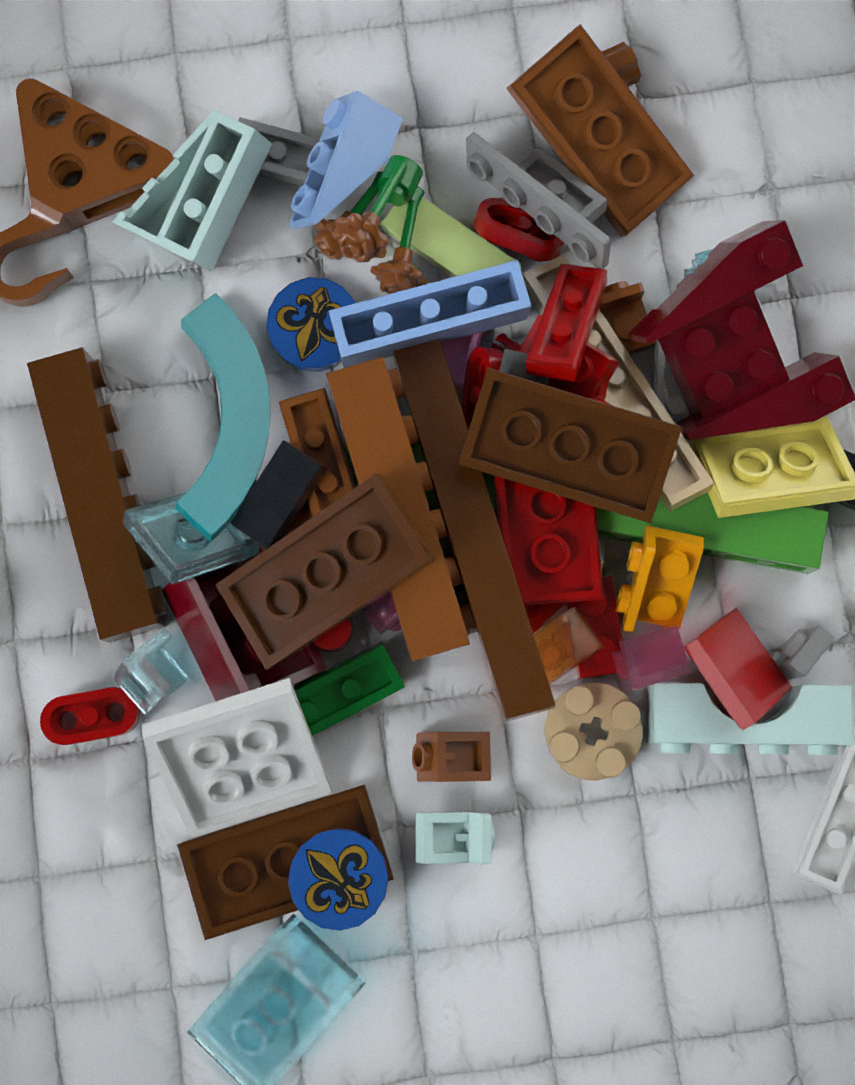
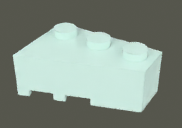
M213 110L173 154L175 159L156 180L151 178L142 188L145 192L126 213L121 211L112 222L212 272L272 143L256 129Z

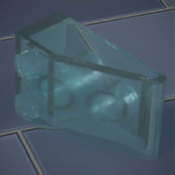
M293 913L267 938L187 1033L239 1085H275L345 1009L366 982Z

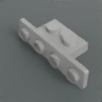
M475 132L466 138V163L470 172L478 180H486L501 192L508 204L515 208L520 207L535 219L541 230L549 235L554 234L562 240L582 262H589L594 267L604 269L609 265L611 239L592 224L606 212L607 199L539 147L521 163L516 165Z

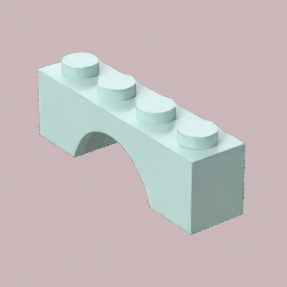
M648 684L647 743H660L661 753H690V743L709 744L711 754H739V744H758L759 754H789V745H807L808 755H838V745H854L852 685L792 686L793 688L789 691L786 700L777 712L769 718L741 730L734 719L723 714L714 705L704 684Z

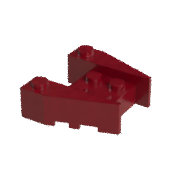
M785 220L762 221L720 242L708 254L709 257L692 274L689 273L676 286L677 289L657 309H652L627 334L630 341L650 344L656 340L659 341L690 413V416L675 423L682 427L681 433L688 440L813 422L855 401V394L838 355L814 352L786 367L784 366L755 295V290L803 266Z

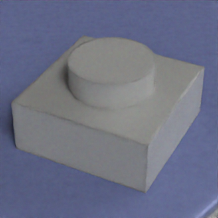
M821 626L809 628L805 632L798 629L781 651L787 656L779 667L792 678L805 677L835 637Z

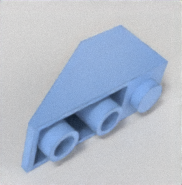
M358 90L334 99L324 112L322 123L325 127L320 141L313 147L308 156L307 167L310 169L304 185L298 189L292 200L291 209L294 213L289 227L295 230L316 225L383 166L389 159L403 118Z

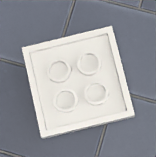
M290 678L142 725L143 740L192 839L332 794L327 773Z

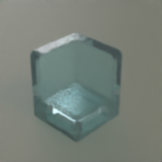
M164 628L126 656L112 678L144 714L180 688L188 678L187 674L164 650L172 637L167 628Z

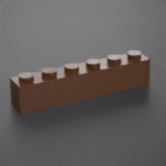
M81 347L28 362L30 378L99 639L112 643L166 627L163 615L169 613L168 602L162 592V586L155 587L150 569L157 566L156 558L150 541L148 539L142 541L138 523L144 521V514L138 496L136 494L130 495L126 477L132 476V470L125 450H118L113 433L120 431V426L113 405L105 404L101 388L107 387L108 382L100 359L93 360L86 350Z

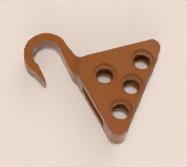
M30 78L20 82L16 88V97L31 198V211L27 218L0 232V270L5 257L19 248L54 236L67 234L77 228L130 208L145 192L142 188L151 178L156 180L174 160L171 152L36 79ZM65 114V118L61 123L48 125L50 119L55 115ZM98 135L106 136L104 142L99 146H87L93 137ZM138 156L147 157L141 167L136 169L127 168L131 159ZM82 174L81 180L76 185L71 187L64 186L69 176ZM65 268L34 278L23 286H10L2 281L0 272V300L18 307L32 306L45 300L52 291L73 279L74 276Z

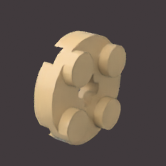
M587 683L572 687L555 700L556 706L554 709L548 710L544 724V736L549 752L560 768L572 776L591 781L618 776L625 768L632 764L639 753L643 738V727L639 709L630 701L626 694L613 686L603 683ZM593 717L601 720V728L606 730L607 733L604 740L597 739L594 746L585 743L586 735L580 732V726L582 723L590 724Z

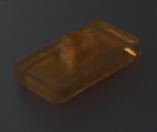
M578 607L570 608L533 634L549 685L604 648Z

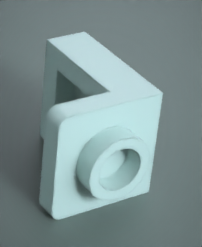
M471 811L416 812V863H491L492 850L495 845V831L491 824L490 813Z

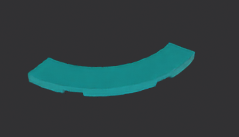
M214 293L181 319L182 330L197 345L216 377L220 393L221 426L217 444L210 461L190 490L176 502V510L210 543L230 524L257 479L263 465L268 443L271 414L269 388L257 348L244 325L217 293Z

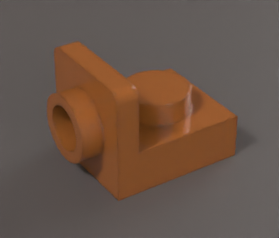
M621 281L605 287L599 309L629 355L653 348L657 342L644 344L630 341L627 334L647 315L642 302L645 291L641 282L628 286L627 281Z
M490 732L417 733L416 743L412 750V763L417 771V781H491Z

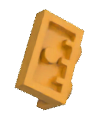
M648 525L645 526L641 543L633 541L627 562V570L633 571L630 585L622 583L618 593L616 612L623 613V631L633 633L636 620L680 629L704 550V537Z

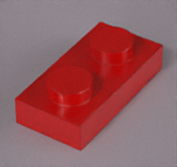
M612 576L602 577L604 600L566 603L578 679L628 671L619 614L616 612V597Z

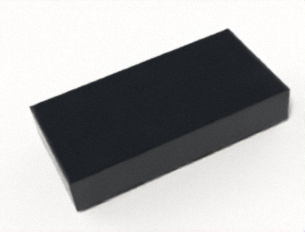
M283 440L230 524L265 549H268L284 537L327 468Z

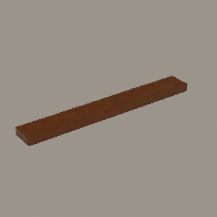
M437 339L394 350L393 360L400 376L405 399L413 419L422 454L504 720L509 722L554 709L556 704L482 471L458 464L468 434V428L440 340Z

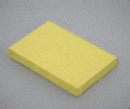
M822 417L813 422L693 439L689 442V446L714 482L708 494L718 518L855 499V473L828 417Z

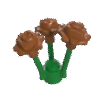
M401 155L391 156L384 171L377 172L371 186L350 212L346 210L336 220L328 219L326 221L323 218L319 223L313 225L317 230L314 238L315 245L323 254L333 260H340L344 256L357 262H369L373 258H384L387 253L386 247L389 239L378 228L380 225L379 216L387 203L394 206H402L406 201L408 207L400 247L395 248L393 260L379 263L378 266H372L370 272L376 276L377 281H380V290L388 294L426 285L427 279L422 276L423 272L411 264L413 251L410 249L418 206L425 193L418 186L423 176L421 167L408 157ZM377 194H379V196H378L376 202L374 203L373 207L371 208L370 212H365V213L361 216V214H362V213L364 212V210L368 207V205L372 202V200L375 198V196H376Z

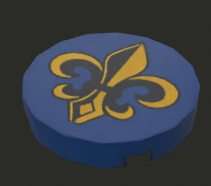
M307 277L291 282L276 294L268 309L267 331L273 348L285 363L301 371L321 372L331 369V366L337 365L342 360L332 328L329 310L355 304V300L343 286L326 278Z
M336 828L317 833L300 847L291 862L288 884L292 901L305 919L320 928L342 931L360 926L377 912L386 896L388 873L384 856L372 840L357 831Z

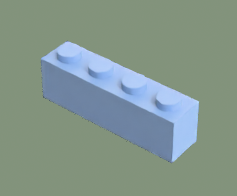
M515 260L329 310V315L342 364L346 368L379 357H391L394 350L437 339L440 340V343L527 320L531 303L519 261Z

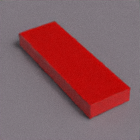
M560 264L526 360V374L576 381L607 284L606 269Z

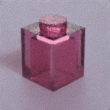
M676 624L620 639L618 641L621 651L612 653L620 682L630 679L633 690L692 674Z

